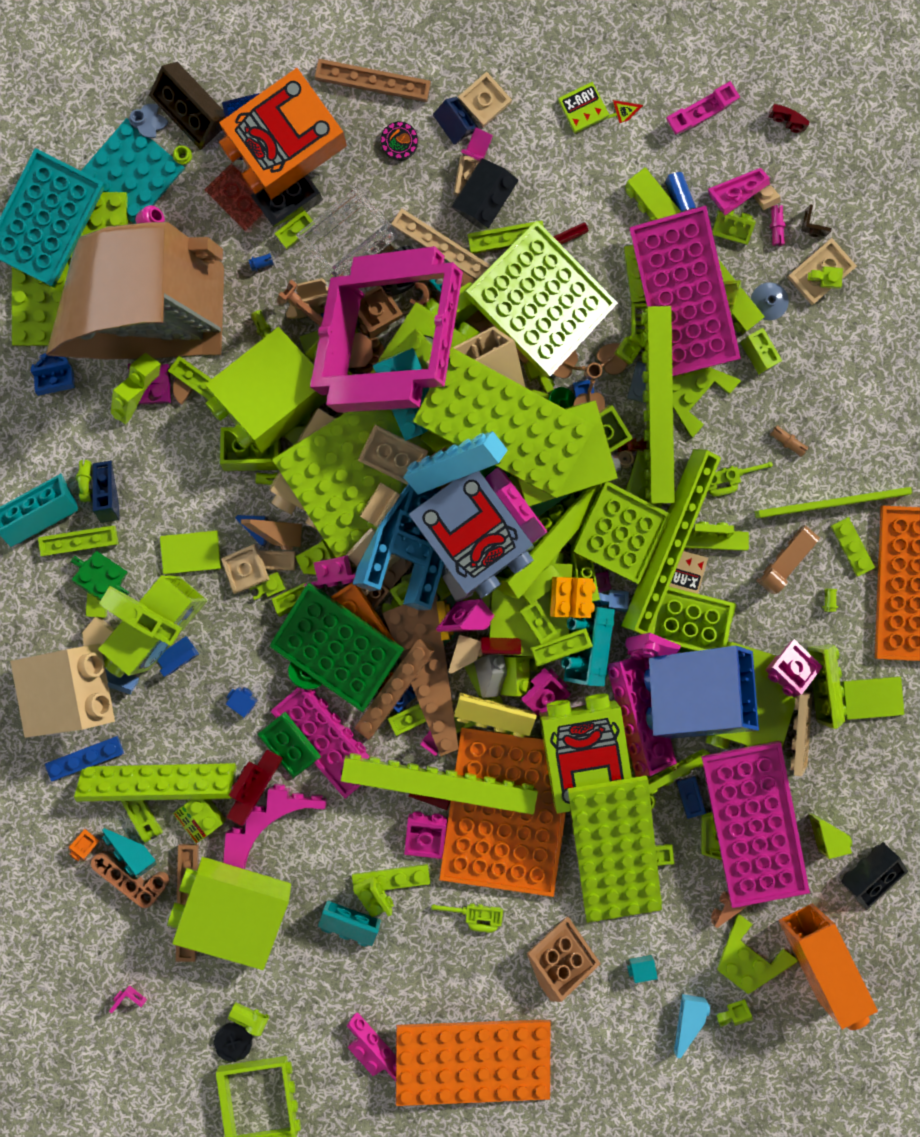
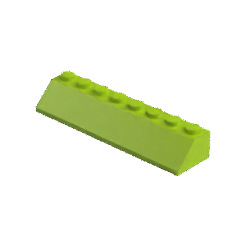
M602 483L568 494V497L538 517L547 533L532 543L535 548L528 553L534 561L515 575L509 567L495 577L501 584L497 589L505 595L517 599L525 593L540 573L584 524Z

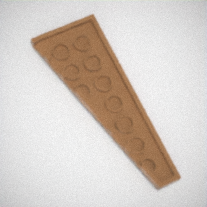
M435 594L431 610H417L403 604L382 614L391 636L398 645L404 648L400 656L402 661L418 639H421L435 650L411 685L439 754L443 756L459 748L444 643L441 639V632L436 630L439 625V617L436 603L438 602L437 595Z

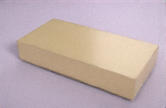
M259 550L266 570L295 571V551Z

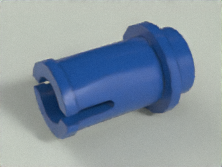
M268 253L249 259L251 270H256L257 272V269L274 265L273 260H268L272 259L271 254Z

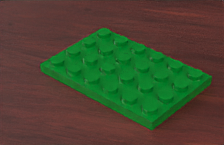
M311 583L305 586L269 645L270 648L361 712L366 710L404 651L403 647Z

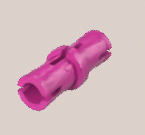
M778 205L771 206L772 223L770 224V229H772V246H776V244L782 246L785 245L784 228L786 227L785 222H783V205H779V208Z

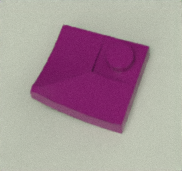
M161 364L159 376L147 387L138 405L171 403L169 364Z

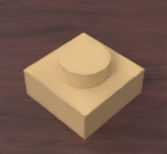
M771 185L754 195L756 202L763 210L781 202V196Z

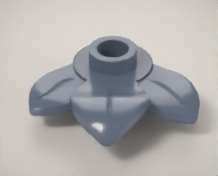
M146 104L141 110H133L129 116L131 126L138 129L139 133L147 138H156V131L162 130L168 125L167 119L157 114V104Z

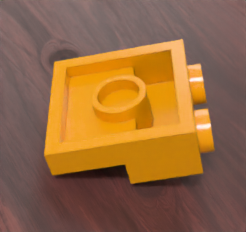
M552 577L550 616L591 618V613L595 609L592 602V594L596 590L593 579Z

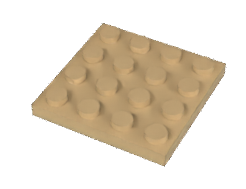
M804 691L803 694H800L795 699V710H798V715L794 718L793 730H797V734L792 741V750H796L793 758H791V770H794V776H803L808 766L812 691Z

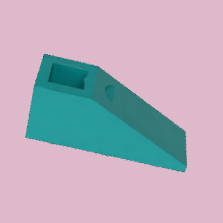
M102 829L104 834L102 839L107 846L112 845L115 851L113 854L119 862L121 860L125 862L127 866L124 868L131 877L134 875L138 879L157 865L156 860L144 845L108 829Z

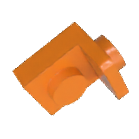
M84 829L69 846V851L71 852L69 855L76 861L81 859L84 862L100 840Z

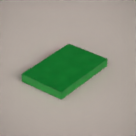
M286 712L282 713L257 734L271 752L282 757L281 764L293 779L321 757Z

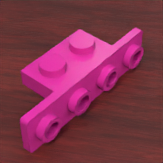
M496 468L485 477V480L531 543H534L547 533L545 527L502 469Z
M348 555L313 562L317 581L309 583L318 589L323 588V584H327V587L339 585L338 581H341L342 584L353 582L356 573L352 574Z
M358 1012L355 1013L348 1022L347 1027L357 1039L351 1042L347 1048L372 1076L385 1069L396 1081V1055Z

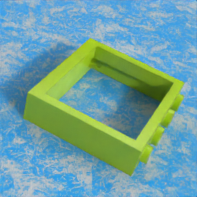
M287 1056L221 1065L218 1067L216 1079L225 1137H297L298 1131H301L300 1119H296L298 1102L293 1099L295 1082L291 1081L290 1078L292 1062H288ZM282 1067L290 1127L237 1135L228 1075Z

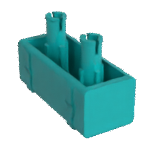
M595 607L594 612L591 613V618L570 617L567 620V628L570 629V633L584 628L587 629L593 647L562 659L561 665L565 669L564 681L588 686H605L615 609Z

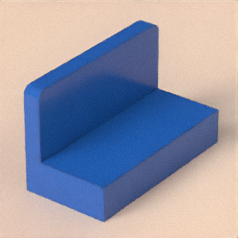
M187 636L166 649L157 660L162 667L160 672L163 677L171 675L199 655Z

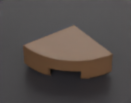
M176 378L173 384V393L176 400L183 405L193 389Z

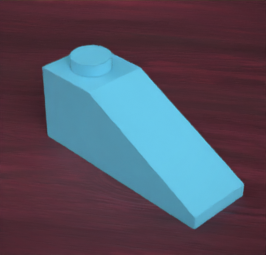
M682 994L674 1053L677 1058L683 1056L705 1024L706 1016L710 1014V1004H708L705 997Z

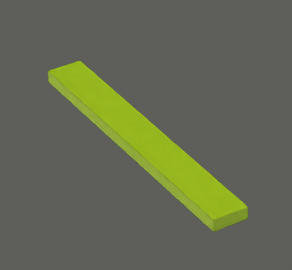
M911 487L754 512L755 518L758 519L911 495L912 490Z

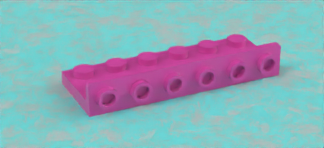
M629 657L618 662L609 663L607 670L615 701L621 707L626 742L635 775L637 777L651 776L677 764L671 739L653 736V730L647 724V709L652 707L651 692L645 686L644 673L646 669H649V658L635 660Z
M298 687L274 707L271 713L276 718L284 712L288 714L321 755L314 762L316 766L346 799L361 785L341 782L345 756H350V753L360 754L361 758L369 759L370 756L365 752V746L354 739L353 732L348 727L345 728L340 717L336 713L331 712L326 700L316 694V689L304 690Z

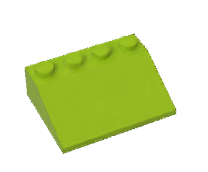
M669 587L650 633L681 645L677 653L727 647L734 603ZM679 594L686 595V596H690V597H694V598H698V599H702V600H706V601H710V602H714V603H718V604H713V603H708V602H703V601H698V600H693V599H688V598L679 597Z
M833 644L808 647V653L823 666L812 681L817 723L838 729L845 722V716L847 715V710L842 700L844 689L840 685L842 672L841 668L838 667L837 661L839 659V650Z

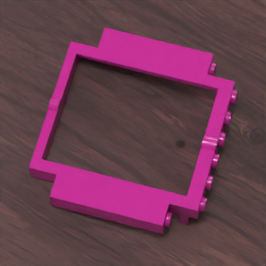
M435 246L353 257L350 275L332 277L330 279L323 321L318 329L319 341L310 388L321 395H327L326 405L336 412L420 408L423 388L445 387L463 272L453 262L444 263L445 256ZM443 278L438 314L434 318L435 332L429 368L347 375L361 298L365 297V294L358 288Z

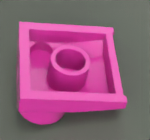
M652 633L626 638L625 643L628 649L627 653L635 660L676 654L681 645Z

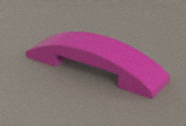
M729 81L700 101L667 116L666 120L675 135L699 125L736 102L740 96L732 82Z

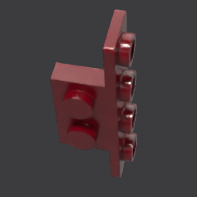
M266 750L258 765L249 761L243 767L240 777L232 785L231 792L228 795L236 800L227 815L228 819L240 826L245 824L280 765L282 757Z

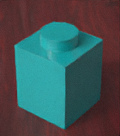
M652 955L629 959L630 965H627L629 977H632L635 983L658 979Z

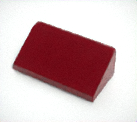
M483 637L481 639V653L520 655L521 640L519 638Z

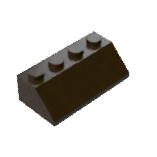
M178 61L161 66L149 96L190 140L202 150L223 130L219 122L229 115Z

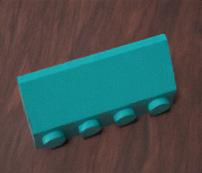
M414 348L373 365L376 373L422 369ZM423 388L421 403L429 388ZM419 408L392 409L405 441L429 431L412 422Z
M61 473L0 507V536L10 547L22 543L25 539L40 533L43 529L55 525L61 519L71 516L78 511L76 499Z

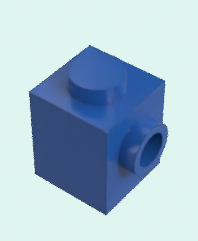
M239 687L236 690L232 689L227 695L228 701L226 705L245 718L258 700L252 696L253 692L248 688L243 687L242 689Z

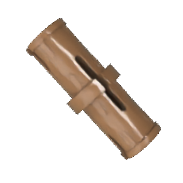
M778 425L770 433V436L784 444L783 447H788L800 457L806 453L805 450H808V446L795 439V435L788 434Z

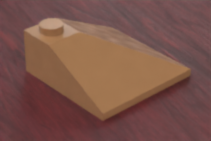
M568 916L526 953L539 985L550 1001L562 1002L601 964Z

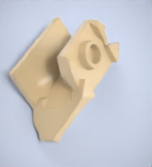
M321 278L297 284L296 292H298L297 295L301 297V300L316 313H324L328 295V287H326L325 280ZM291 304L286 312L288 319L308 317L299 308Z

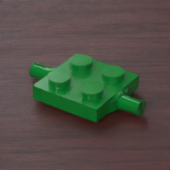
M95 551L85 562L77 556L71 559V563L79 567V571L72 578V582L101 601L109 586L127 596L130 592L121 587L128 571L98 551Z

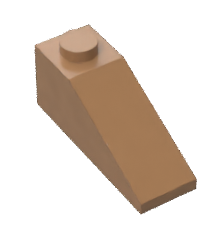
M241 519V524L274 546H281V550H293V547H301L302 524Z

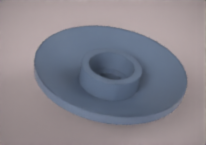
M769 282L759 285L751 296L753 303L764 315V320L778 319L788 308V295L784 288L776 283ZM772 297L774 299V303H770L768 301V298Z

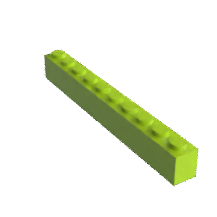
M646 167L627 181L625 185L627 195L631 199L634 197L638 202V209L642 213L646 212L650 217L649 222L681 213ZM719 260L723 282L736 281ZM740 287L731 317L734 330L745 334L760 322L764 315Z
M651 306L644 309L641 315L642 324H645V332H642V344H645V351L642 352V362L645 363L642 380L643 383H646V391H643V402H646V410L643 411V421L646 422V430H644L643 437L644 441H647V449H644V460L647 461L644 479L647 480V488H645L644 494L645 500H648L649 503H675L671 306Z
M703 449L692 450L674 495L675 503H671L668 509V513L671 516L645 573L636 588L621 625L622 627L639 634L651 632L721 460V457Z
M350 753V756H345L341 782L534 815L538 791L536 788H533L534 785L522 783V786L515 785V782L511 780L498 782L495 781V778L484 776V779L476 778L477 775L465 773V776L458 775L457 771L453 770L440 772L436 767L427 766L426 769L419 768L417 764L408 763L407 766L400 765V762L396 760L383 762L380 761L381 758L372 756L369 759H365L356 753Z

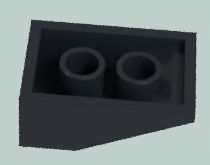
M308 175L301 178L272 200L264 189L256 194H251V197L273 227L296 217L304 210L307 212L323 200L321 193Z

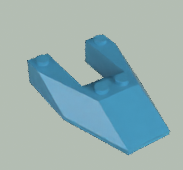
M409 483L407 484L394 506L378 526L358 565L353 585L368 591L381 590L391 554L415 563L403 604L417 610H431L444 563L409 514L437 494L440 489L434 488L417 494Z

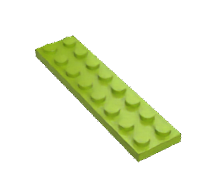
M236 763L91 766L81 770L74 798L76 802L232 799L228 795L235 782Z

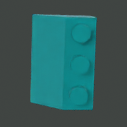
M327 900L318 927L325 933L331 934L333 932L339 934V937L342 939H352L357 941L359 945L368 947V945L373 946L381 920Z

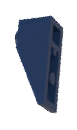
M111 460L93 463V512L100 523L120 520L119 500Z

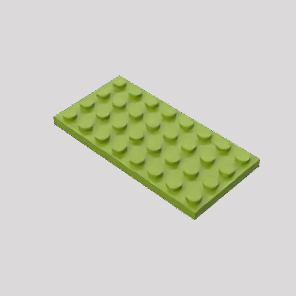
M452 347L450 348L445 387L429 388L412 421L457 446L466 439L472 440L481 433L486 434L493 431L508 450L501 461L495 464V466L555 498H558L595 426Z
M647 776L568 788L586 922L661 911L662 901Z

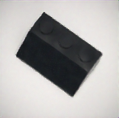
M481 158L451 208L480 230L489 229L519 180L505 168Z
M882 842L880 845H876L866 858H862L852 871H848L843 876L841 882L865 910H868L907 874L908 870L900 857Z

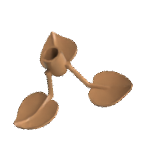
M620 343L607 344L600 348L597 353V359L602 364L591 363L587 367H576L578 355L574 350L555 370L553 375L559 378L570 377L573 369L583 370L585 378L590 380L588 394L582 393L578 395L574 400L573 406L596 400L599 411L605 408V400L602 394L598 392L591 394L595 379L602 374V367H604L606 373L611 375L620 374L627 367V363L614 354Z

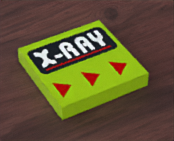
M593 81L558 98L574 134L609 117V113Z

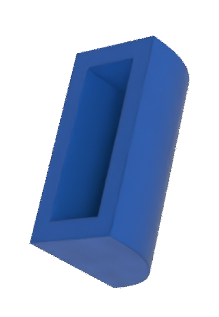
M676 172L668 175L665 184L671 200L681 212L695 209L696 205L684 174Z

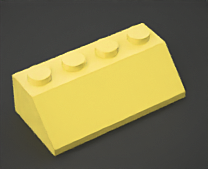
M459 693L454 717H457L459 722L468 723V721L476 722L478 727L487 728V725L495 727V731L506 733V730L514 732V736L524 738L525 735L530 736L537 716L533 711L464 693Z

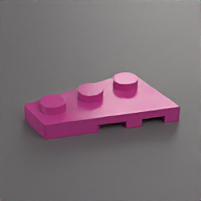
M762 168L709 188L708 194L721 212L727 215L768 186L770 178Z

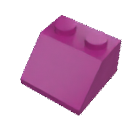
M482 599L456 602L436 630L438 632L485 630L490 626L494 614Z

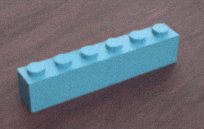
M493 431L486 434L481 433L472 440L466 439L459 446L452 445L444 452L440 450L432 457L426 456L420 462H412L407 467L408 471L403 477L417 494H421L498 464L508 450Z

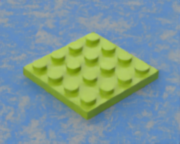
M610 482L602 483L571 552L639 584L671 514Z

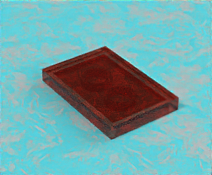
M232 163L204 189L244 231L263 214L251 197V194L254 192L244 180L241 172Z

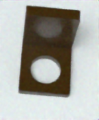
M810 204L805 210L801 231L809 233L811 237L827 236L832 228L810 223L813 205Z

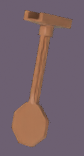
M290 280L285 291L280 292L276 302L281 306L289 302L321 327L323 318L304 303L301 297L294 292L297 284ZM355 333L349 368H362L373 357L372 341L362 333Z

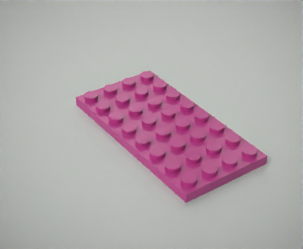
M702 206L629 227L647 307L671 306L672 376L740 360L741 357L707 207Z
M775 741L701 756L732 908L809 894L810 890L781 742Z

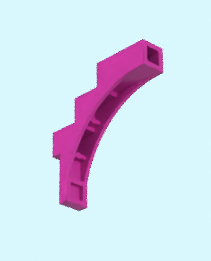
M274 784L273 787L268 789L267 808L264 809L262 805H255L246 820L245 831H243V827H232L231 830L229 829L226 832L223 863L245 869L253 843L269 824L295 810L303 808L325 809L327 799L319 794L304 797L303 793H292V796H289L290 788H285L284 784Z

